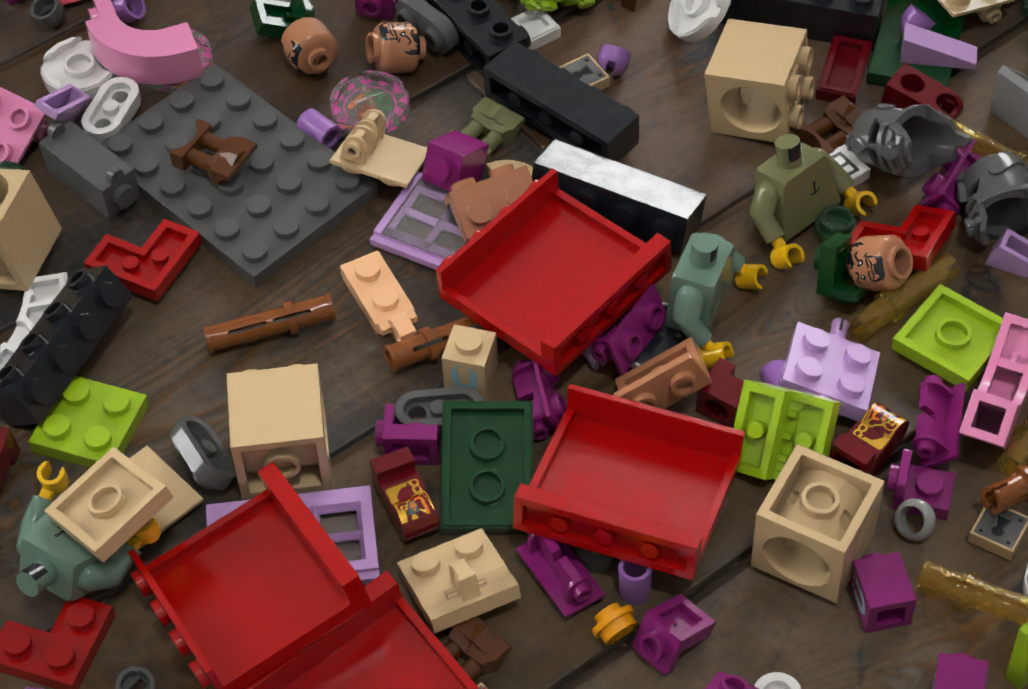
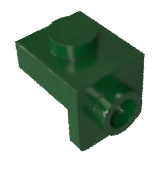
M253 0L249 8L257 35L269 38H282L286 28L294 21L304 17L314 18L315 14L314 5L310 3V0H291V2Z
M836 232L819 245L815 252L813 264L814 269L818 270L816 294L829 296L836 303L852 304L858 302L869 291L866 292L864 289L856 287L846 268V260L851 249L852 235Z

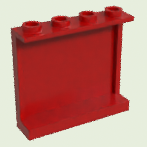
M552 168L542 178L533 181L527 191L512 204L503 207L495 219L483 229L477 230L457 252L447 256L436 269L439 296L442 300L488 331L496 332L497 337L557 376L629 310L651 284L655 285L672 270L671 241L657 233L647 243L643 242L560 190L558 171Z
M570 384L567 395V409L529 486L520 484L514 496L513 528L694 580L741 464L745 431Z
M274 462L257 471L266 488L265 491L152 562L144 565L135 549L128 552L138 568L130 573L131 577L145 598L152 593L155 595L156 599L151 601L149 605L163 627L170 623H173L175 629L168 634L183 658L191 653L195 657V660L188 665L203 689L211 684L215 689H242L373 604L357 572Z
M386 570L364 586L373 603L371 606L242 689H479V687L403 598L398 583Z

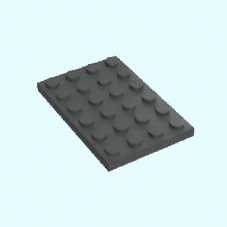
M215 63L204 70L199 78L188 81L125 125L117 134L101 142L103 146L134 168L140 196L173 222L200 232L202 245L255 288L378 195L377 183L364 174H351L344 171L342 167L329 164L330 158L335 153L334 151L303 132L296 126L295 122ZM197 119L210 123L213 134L223 139H226L228 136H241L257 143L258 146L231 180H223L219 186L215 185L213 180L208 177L207 171L190 165L186 171L172 166L169 150L183 147L194 139L198 130ZM207 149L202 151L212 156L216 154Z

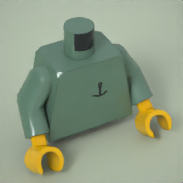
M696 232L691 234L672 276L665 326L682 331L687 338L692 337L697 345L701 347L706 367L712 369L719 358L725 360V358H732L734 356V350L730 342L713 343L711 341L712 333L710 332L732 283L733 274L735 273V281L738 288L763 289L757 281V276H768V269L764 264H745V258L734 249V245L731 242L726 241L722 236L707 232Z
M49 461L41 463L37 469V478L42 488L38 496L33 494L22 519L16 549L20 554V573L16 577L19 589L29 597H35L44 589H47L66 601H75L92 591L118 586L134 564L128 552L135 549L138 556H140L142 552L138 549L142 544H152L159 539L161 527L158 521L153 517L145 527L139 529L103 563L52 522L44 510L52 503L53 496L63 493L68 488L69 478L64 467H62L58 477L49 481L48 478L51 476L52 466Z

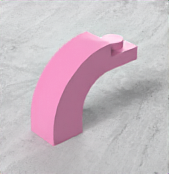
M93 0L94 8L88 9L90 20L85 21L94 55L107 70L119 77H128L136 83L151 85L175 84L201 76L203 71L198 47L187 22L159 30H139L126 25L118 18L111 0Z
M1005 312L981 383L977 390L973 389L959 430L961 435L1004 449L1013 435L1028 395V319Z

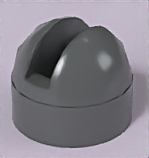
M34 0L31 5V15L44 27L52 28L59 26L64 20L65 10L60 0Z
M131 666L124 669L118 675L116 689H136L142 681L147 685L143 689H155V680L151 672L146 668Z

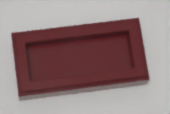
M838 35L833 36L817 87V100L833 102L844 95L856 105L872 52L873 42Z

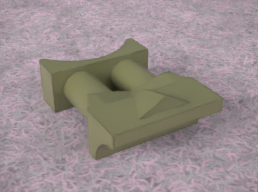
M484 97L473 107V113L470 116L471 122L461 131V133L476 139L481 135L485 137L481 141L489 144L484 172L487 170L486 164L492 162V153L499 146L504 147L508 144H513L517 140L521 126L525 123V117L487 97Z

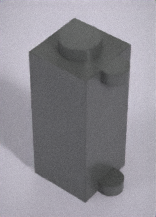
M71 120L64 125L57 121L49 125L47 129L48 136L39 142L46 170L109 219L121 210L129 207L140 197L134 168Z

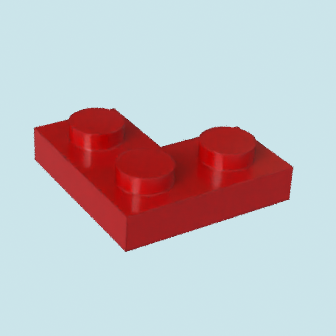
M915 204L901 227L860 220L851 233V247L856 240L863 236L895 235L911 251L913 257L912 271L920 270L927 272L956 226V211Z
M163 219L142 247L106 234L83 264L86 269L106 265L129 291L158 302L202 244L200 232Z
M84 597L75 601H66L50 632L7 620L0 632V672L54 689H79L116 617L114 607Z

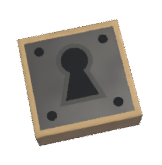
M589 53L559 66L568 70L576 78L599 90L610 87V76Z
M984 507L969 533L967 542L1011 561L1028 530V516L1010 508L998 515L991 514L992 508L987 510Z

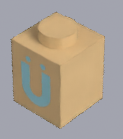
M453 325L441 358L444 388L470 387L479 392L482 398L487 399L498 367L496 332Z

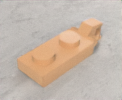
M378 250L340 265L342 279L376 335L381 334L384 336L390 333L397 343L417 333L412 324L418 321L415 309Z

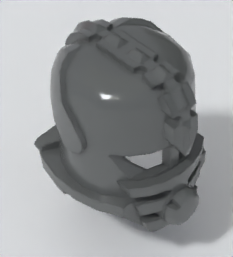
M877 103V106L860 114L852 132L846 135L844 144L847 146L848 151L855 153L857 158L868 166L880 168L883 172H889L899 177L915 178L933 168L955 160L958 147L970 144L972 137L966 133H960L956 129L955 122L951 117L930 107L929 104H914L902 109L896 108L894 104Z
M1002 151L999 154H990L978 159L969 168L965 169V173H960L956 181L958 185L956 194L960 203L968 202L966 207L968 218L964 220L967 236L974 237L978 244L982 243V245H985L989 241L998 240L1007 228L1021 236L1028 234V165L1022 158L1012 152Z

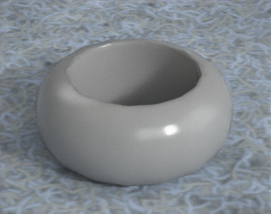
M911 498L903 501L897 507L894 523L897 531L903 538L909 541H921L932 534L936 526V516L933 508L922 499ZM912 507L919 509L924 518V525L918 533L913 532L906 522V515Z

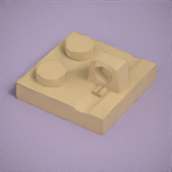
M112 447L44 511L52 522L104 563L174 497L163 483L115 447Z
M482 528L397 562L401 579L434 634L521 598L518 582L510 573Z

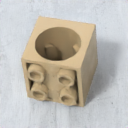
M736 19L727 20L704 73L711 133L775 142L781 135L793 134L790 128H801L804 120V104L806 101L812 100L815 91V77L810 76L814 50L813 47H808L807 29Z
M0 169V289L28 291L62 227L30 170Z
M318 363L307 365L293 364L288 367L262 370L248 369L243 372L227 373L230 448L242 500L252 499L266 490L257 471L274 462L296 493L331 490L332 479L327 420Z
M797 444L756 513L751 566L837 604L850 581L853 560L863 557L875 535L885 481Z

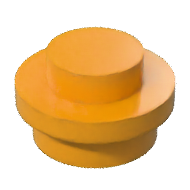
M618 602L607 606L594 617L597 624L591 630L595 638H602L607 646L616 643L637 627L638 623L633 617L635 610L631 605L620 607Z

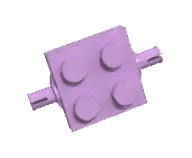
M842 318L832 320L829 333L822 329L797 322L791 336L778 386L840 401L841 405L838 415L860 422L869 407L881 352L846 340L850 325L847 320H844L840 328Z

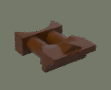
M843 95L828 104L822 118L810 125L803 121L800 129L790 128V130L800 138V142L812 148H822L830 154L836 148L844 145L846 135L852 132L855 122L863 112ZM828 132L833 133L832 136L826 138L825 140L821 137L827 134Z
M197 119L198 130L194 139L183 147L169 150L172 166L186 171L190 165L207 171L208 177L213 180L215 185L219 186L223 180H231L258 146L257 143L241 136H228L226 139L213 134L210 123ZM207 149L216 154L212 156L202 151Z
M477 616L452 626V631L448 635V642L443 645L455 660L461 657L465 661L461 667L472 680L479 675L484 676L488 673L497 672L501 668L506 655L512 650V646Z

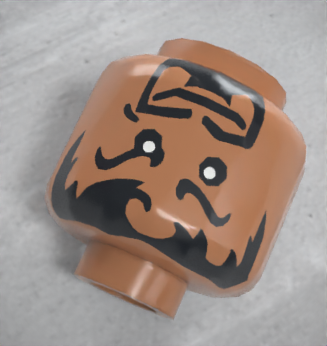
M313 17L298 19L290 24L282 34V52L298 73L306 76H316L328 70L337 59L339 51L337 40L323 22Z
M381 22L374 28L373 32L368 33L366 38L367 60L370 64H374L378 72L383 74L411 73L417 68L419 60H423L426 56V40L424 36H419L416 27L409 22Z
M895 235L863 236L853 243L846 260V268L856 287L862 288L866 292L897 290L904 285L912 272L913 257L909 248Z

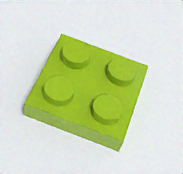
M939 284L893 337L891 349L954 385L964 383L965 391L967 392L988 365L1003 318Z
M75 376L43 421L38 423L28 441L31 452L91 468L112 447H115L124 454L149 407L147 395Z

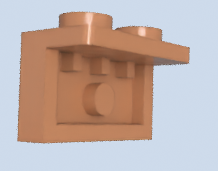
M507 164L490 171V178L475 182L474 177H470L450 186L452 191L447 194L443 201L446 208L451 207L464 242L469 241L470 237L477 230L483 229L495 219L503 207L512 204L527 191L529 185L533 182L527 165L514 169L512 164Z
M689 337L616 378L618 391L613 396L665 409L711 384L712 380L699 346L692 337Z

